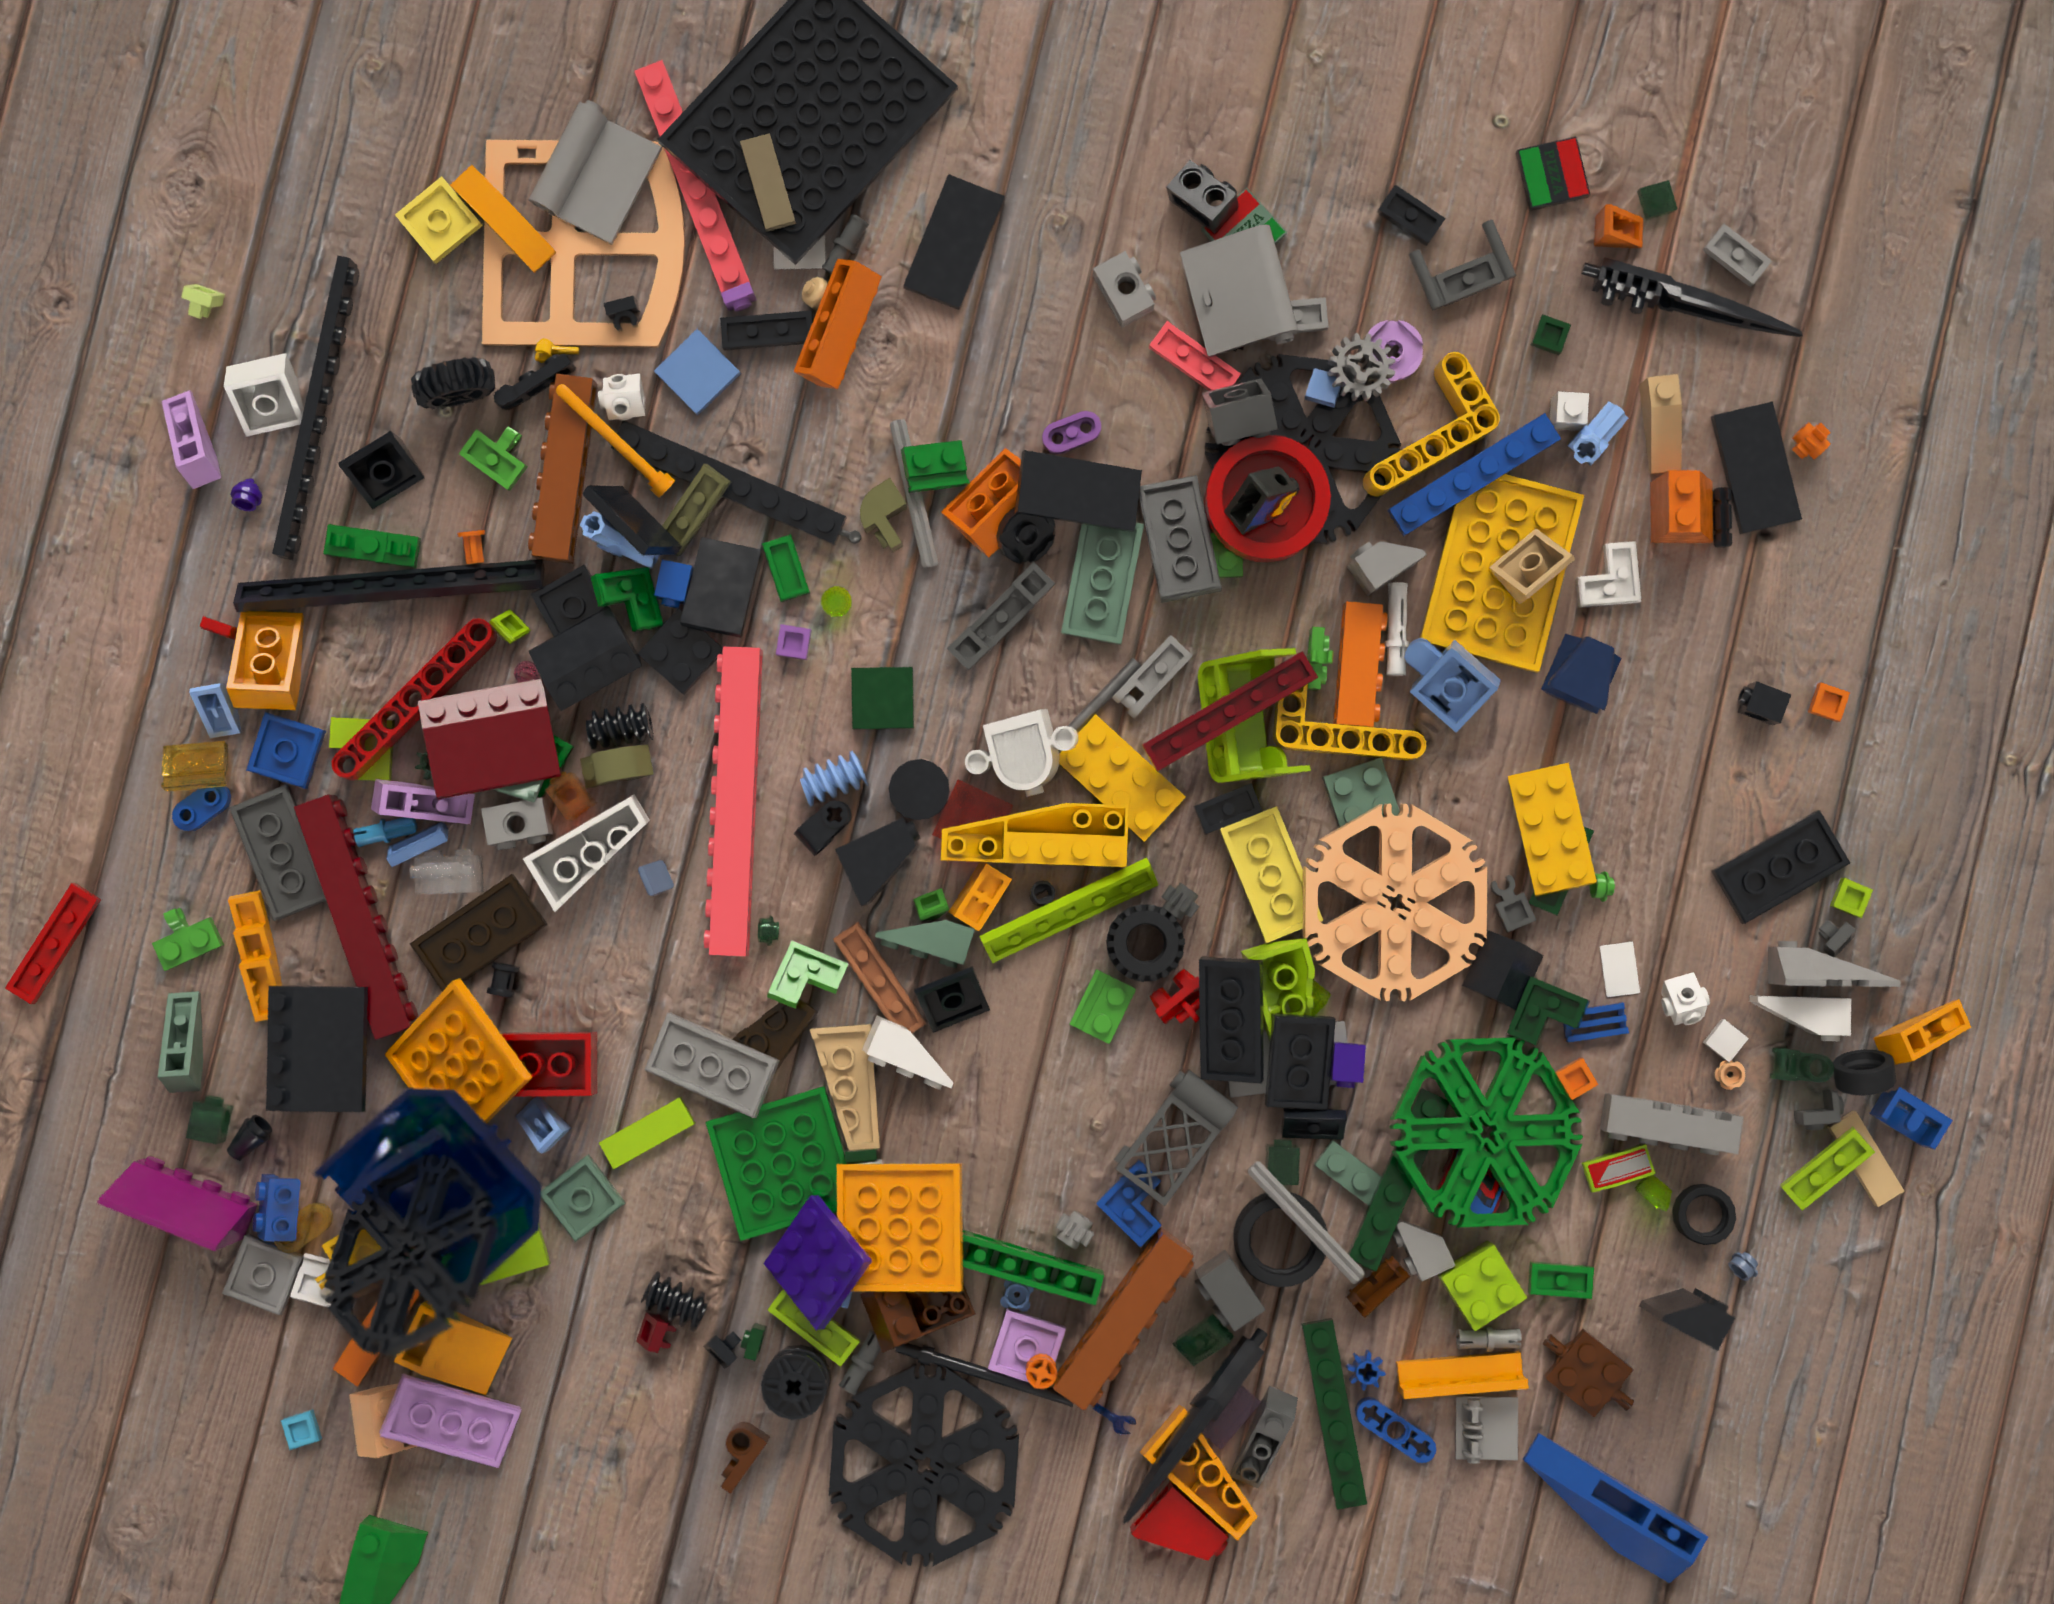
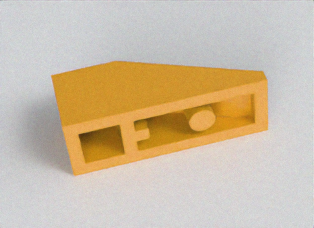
M1957 999L1893 1026L1873 1039L1878 1050L1890 1054L1896 1065L1915 1061L1970 1029L1971 1025L1960 999Z

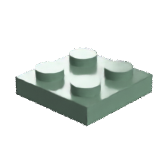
M1382 758L1322 777L1339 828L1379 804H1383V817L1384 804L1392 805L1391 811L1393 815L1396 816L1400 813Z

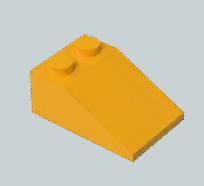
M240 612L226 686L234 708L296 710L301 683L303 613Z

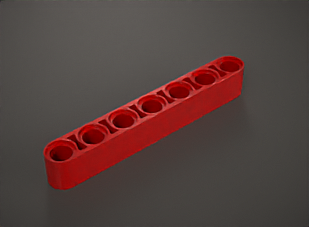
M480 618L469 621L335 754L331 763L335 774L352 781L362 777L421 719L419 705L416 707H410L409 697L413 693L420 692L421 700L443 697L494 646L497 641V632L491 624ZM480 627H486L488 632L486 638L482 641H475V631ZM458 649H464L466 653L464 660L460 663H454L452 660L453 653ZM441 670L444 675L442 682L438 685H432L431 675L435 671ZM392 714H398L400 719L398 726L394 729H389L387 727V719ZM370 736H376L377 746L372 751H367L365 741ZM353 757L355 768L350 773H345L343 763L348 758Z

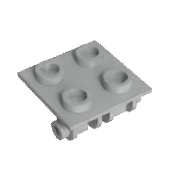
M1456 1396L1455 1459H1467L1468 1463L1473 1464L1480 1463V1460H1518V1397Z

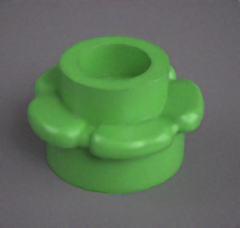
M1606 871L1600 874L1595 873L1597 883L1590 885L1591 897L1600 898L1602 902L1607 900V896H1612L1615 889L1614 879L1609 877Z

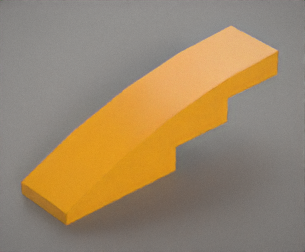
M261 890L230 896L228 899L236 927L233 934L241 958L239 968L255 1022L268 1020L269 986H282L272 932Z

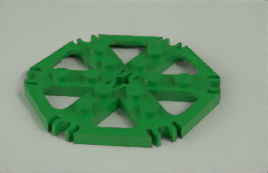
M1517 1037L1445 1040L1446 1042L1438 1043L1441 1056L1437 1058L1432 1050L1424 1052L1425 1055L1420 1056L1390 1120H1402V1123L1389 1125L1390 1129H1398L1402 1134L1399 1141L1390 1142L1391 1146L1404 1147L1401 1151H1392L1429 1213H1434L1436 1218H1442L1445 1210H1449L1451 1217L1448 1224L1455 1226L1458 1223L1457 1228L1529 1225L1526 1221L1535 1222L1536 1219L1532 1214L1533 1207L1536 1206L1541 1214L1548 1213V1208L1554 1207L1582 1144L1574 1145L1570 1143V1141L1583 1139V1135H1574L1571 1132V1125L1573 1123H1581L1582 1119L1568 1116L1571 1113L1579 1114L1578 1108L1573 1100L1569 1098L1544 1053L1538 1052V1048L1532 1047L1528 1054L1524 1055L1522 1046L1525 1041L1517 1040L1514 1043ZM1494 1051L1500 1056V1065L1485 1096L1461 1059L1462 1055L1466 1052ZM1531 1076H1539L1555 1102L1554 1111L1550 1114L1514 1115ZM1426 1078H1432L1437 1082L1457 1117L1416 1118L1412 1114V1103ZM1482 1125L1492 1127V1131L1489 1133L1491 1140L1488 1137H1481V1133L1484 1131ZM1551 1145L1557 1149L1558 1159L1545 1185H1538L1516 1146ZM1459 1149L1442 1187L1438 1190H1432L1415 1165L1414 1155L1419 1150ZM1489 1168L1507 1196L1509 1207L1503 1213L1476 1214L1470 1209V1206Z

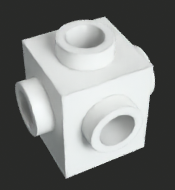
M615 374L611 377L603 378V390L598 391L600 408L607 411L608 420L618 419L624 421L632 417L645 416L646 399L640 374Z
M1694 972L1665 980L1661 992L1663 996L1661 999L1662 1008L1667 1017L1671 1016L1674 1025L1682 1023L1692 1025L1702 1020L1710 1000L1704 987L1700 988Z

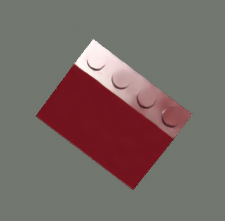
M542 679L418 701L437 800L561 777Z

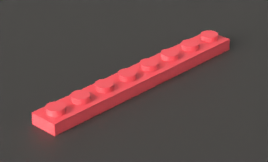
M663 60L634 71L659 136L683 113ZM665 149L720 291L724 292L746 282L750 283L715 193Z

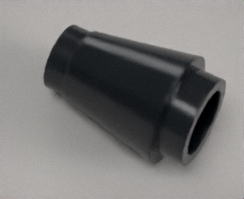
M258 1115L246 1118L227 1148L228 1154L235 1160L241 1161L270 1139L271 1125Z

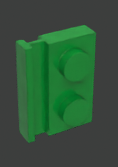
M962 440L907 446L901 449L905 477L908 480L909 486L908 493L967 486L970 483L966 474L967 466Z

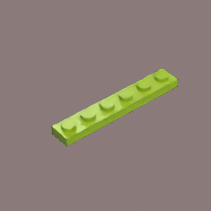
M1144 858L981 935L980 939L991 962L995 963L1146 892L1159 884L1151 864L1147 858Z

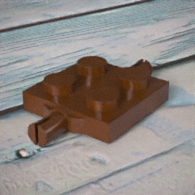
M1584 1328L1574 1340L1565 1345L1553 1337L1552 1334L1547 1336L1548 1340L1545 1339L1543 1345L1556 1354L1554 1364L1544 1375L1550 1383L1593 1417L1611 1400H1614L1625 1411L1630 1409L1629 1405L1632 1406L1634 1400L1620 1390L1623 1382L1633 1372V1368Z

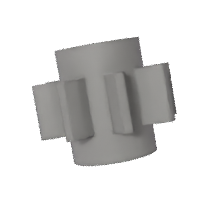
M1073 1211L1070 1217L1063 1213L1056 1224V1228L1061 1230L1057 1237L1074 1249H1077L1080 1243L1087 1247L1095 1235L1093 1231L1089 1230L1093 1222L1077 1211Z

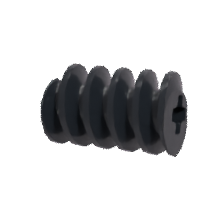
M644 703L640 704L639 712L634 710L632 704L628 705L627 714H623L620 706L616 707L615 716H611L609 710L605 708L603 718H599L597 712L592 710L591 719L586 720V732L592 750L597 748L598 740L603 748L609 746L610 739L615 746L621 745L622 738H624L627 744H632L635 735L639 742H645L647 733L651 740H654L650 712Z
M657 1271L648 1284L641 1303L646 1300L645 1310L650 1311L657 1305V1316H662L668 1310V1321H673L679 1315V1326L683 1327L690 1320V1330L695 1332L705 1315L710 1301L707 1304L704 1303V1292L698 1297L693 1298V1287L682 1293V1282H679L672 1288L670 1276L662 1283L659 1282L660 1272Z

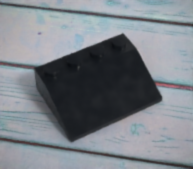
M269 986L266 1111L366 1112L368 987Z

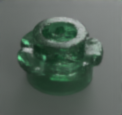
M769 915V918H759L757 938L759 943H767V946H771L772 940H778L779 922H774L773 916Z

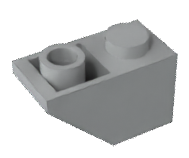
M1398 1220L1392 1236L1398 1248L1403 1246L1408 1257L1403 1260L1411 1276L1416 1274L1421 1281H1424L1456 1266L1442 1236L1404 1220Z

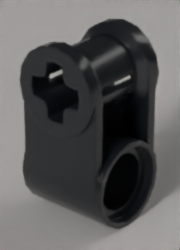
M830 801L816 814L808 818L794 832V835L816 856L851 821V809L844 802ZM832 808H842L843 811L840 816L843 819L841 821H831L830 818L833 814L830 810Z

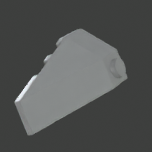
M1778 941V947H1768V984L1790 986L1857 985L1867 987H1901L1900 980L1810 948L1797 947V941Z

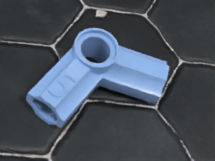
M1607 402L1588 426L1585 425L1567 446L1575 452L1574 458L1579 463L1587 462L1589 465H1592L1609 446L1608 442L1616 435L1627 421L1628 417L1625 411L1618 405Z
M593 511L582 518L580 526L582 527L583 535L596 542L598 548L618 557H627L651 569L657 563L660 555H641L601 513Z

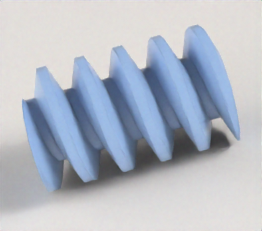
M853 751L849 752L848 762L839 755L837 766L830 759L826 760V770H823L818 763L815 764L814 774H811L807 768H803V778L800 779L810 807L814 806V796L821 803L826 800V792L832 798H837V788L844 794L849 793V784L855 790H859L861 779L869 786L860 760Z

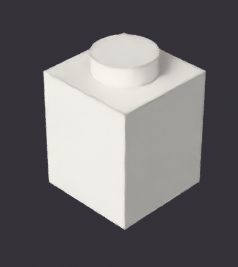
M1558 391L1551 398L1550 421L1555 429L1580 431L1587 425L1589 393Z

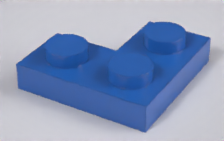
M1140 1159L1128 1169L1133 1175L1147 1173L1146 1165ZM1122 1175L1096 1204L1141 1248L1162 1224L1141 1204L1149 1194ZM1151 1176L1153 1190L1161 1182L1157 1176ZM1147 1177L1139 1178L1148 1185Z

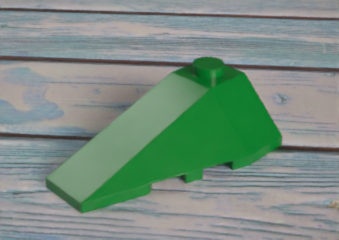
M368 1515L359 1524L339 1604H390L419 1564L428 1532Z

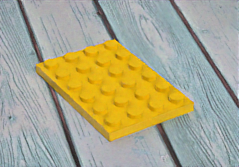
M1504 474L1454 505L1420 638L1427 639L1432 645L1444 649L1455 639L1474 657L1538 673L1566 567L1521 604H1518L1491 572L1489 567L1534 529H1538L1570 553L1585 495Z

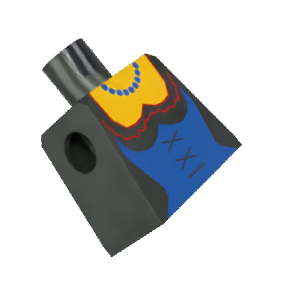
M1280 467L1250 473L1224 512L1243 535L1279 517L1291 499L1298 494L1299 484L1294 478H1289Z

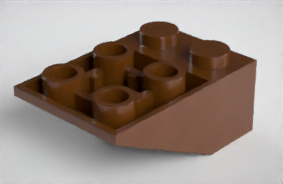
M964 1283L963 1291L961 1292L865 1291L860 1294L882 1353L976 1315Z

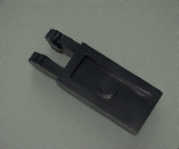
M565 353L561 356L559 354L553 355L544 362L545 366L535 372L531 370L518 378L519 382L515 385H503L500 387V390L497 389L493 395L494 402L505 411L513 410V407L516 408L550 387V383L555 382L556 373L569 375L576 371V367Z

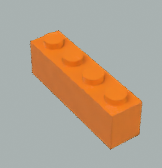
M837 258L793 372L818 386L832 389L839 388L845 376V370L850 357L856 348V342L861 329L867 320V314L873 298L877 294L882 278L881 275L858 261Z
M1346 601L1342 606L1333 724L1374 727V722H1379L1380 704H1375L1376 692H1381L1383 675L1378 673L1379 661L1384 660L1385 643H1380L1381 631H1386L1387 613L1383 612V604Z

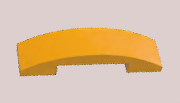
M473 165L468 167L450 185L534 273L557 253Z

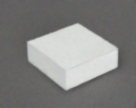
M1721 1019L1703 1043L1722 1059L1731 1062L1749 1038L1725 1019Z

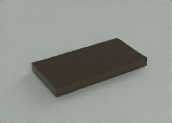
M511 874L415 939L410 945L443 992L452 981L461 979L465 982L548 924L515 875Z

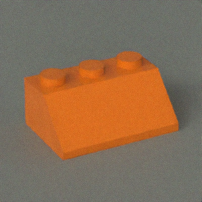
M1006 448L941 511L988 558L995 551L999 550L996 535L1000 522L1005 514L1016 505L1021 459Z

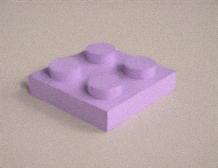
M1007 1308L988 1369L1028 1382L1026 1366L1029 1359L1036 1354L1042 1353L1049 1355L1056 1361L1066 1327Z

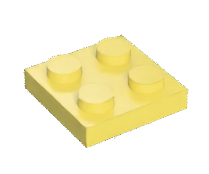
M442 176L395 214L435 264L483 226Z

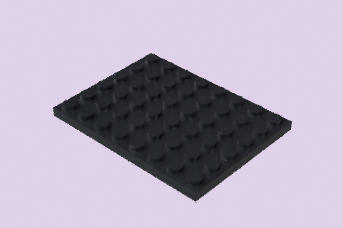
M788 0L658 138V143L796 265L958 90V85L863 0ZM770 133L795 218V224L766 232L740 141Z

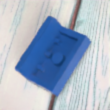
M262 1174L261 1182H257L255 1198L256 1201H259V1211L254 1213L253 1231L257 1232L256 1236L263 1241L296 1240L301 1184L298 1178H280L275 1174Z

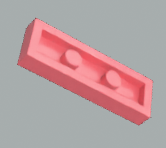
M1166 321L1149 345V349L1208 391L1235 385L1241 376L1240 372L1219 357L1213 356L1209 358L1205 347L1168 321Z

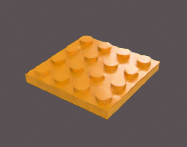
M461 979L452 981L384 1054L454 1152L463 1149L532 1078L531 1074Z
M962 1163L837 1164V1218L872 1260L851 1291H963Z

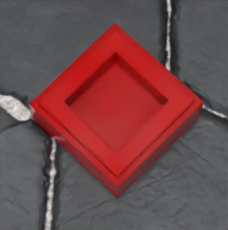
M204 616L202 617L201 629L233 640L236 639V627Z

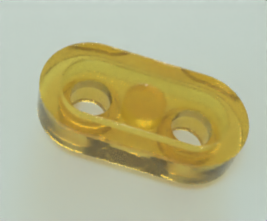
M321 1202L305 1206L298 1211L296 1241H274L276 1247L284 1253H293L302 1249L331 1226L333 1221L331 1209ZM315 1212L320 1213L322 1216L320 1223L315 1222L313 1219Z

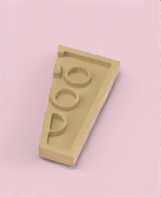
M872 1024L809 1029L849 1150L880 1148L875 1064L867 1060L869 1055L862 1050Z

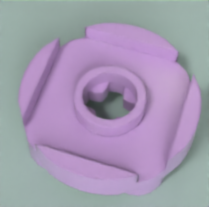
M1400 320L1398 322L1382 321L1371 328L1368 332L1371 334V342L1375 343L1379 338L1382 339L1380 345L1382 349L1387 344L1391 347L1395 344L1399 346L1397 353L1400 356L1398 358L1390 357L1395 359V363L1389 367V369L1395 371V375L1392 378H1388L1391 383H1395L1410 377L1417 370L1423 358V342L1419 332L1411 324Z

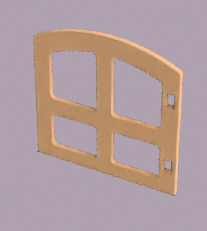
M486 140L485 178L505 197L506 167L508 165H546L558 140ZM663 147L647 177L656 207L659 226L657 232L618 233L613 244H610L588 232L576 231L575 226L553 215L552 228L548 232H538L557 252L551 257L550 318L546 322L503 321V259L506 255L515 253L484 221L483 346H536L539 340L546 338L554 346L659 348L671 322L678 300L685 255L684 216L680 192L674 171ZM518 149H536V158H519ZM579 255L656 256L658 258L650 298L643 317L638 322V327L634 328L632 323H621L622 331H618L614 323H584L574 320L575 259Z

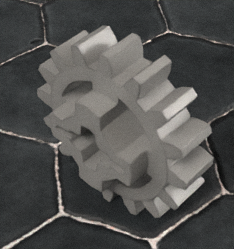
M1358 333L1353 335L1351 341L1347 337L1343 338L1340 342L1341 346L1336 345L1332 350L1335 356H1331L1327 362L1329 365L1334 366L1327 373L1328 376L1336 377L1332 384L1333 388L1341 385L1343 389L1340 395L1344 396L1347 392L1352 393V401H1355L1359 395H1362L1364 401H1368L1371 398V392L1377 398L1382 393L1381 388L1387 389L1391 384L1388 378H1392L1395 375V371L1389 369L1395 363V359L1387 358L1386 356L1391 350L1390 347L1382 349L1380 347L1382 339L1380 338L1375 343L1371 342V334L1369 333L1363 340L1360 339ZM1358 349L1355 355L1348 354V356H1344L1347 352ZM1358 363H1362V369H1364L1365 372L1360 371V366L1357 365ZM1368 379H1378L1375 383L1364 386Z

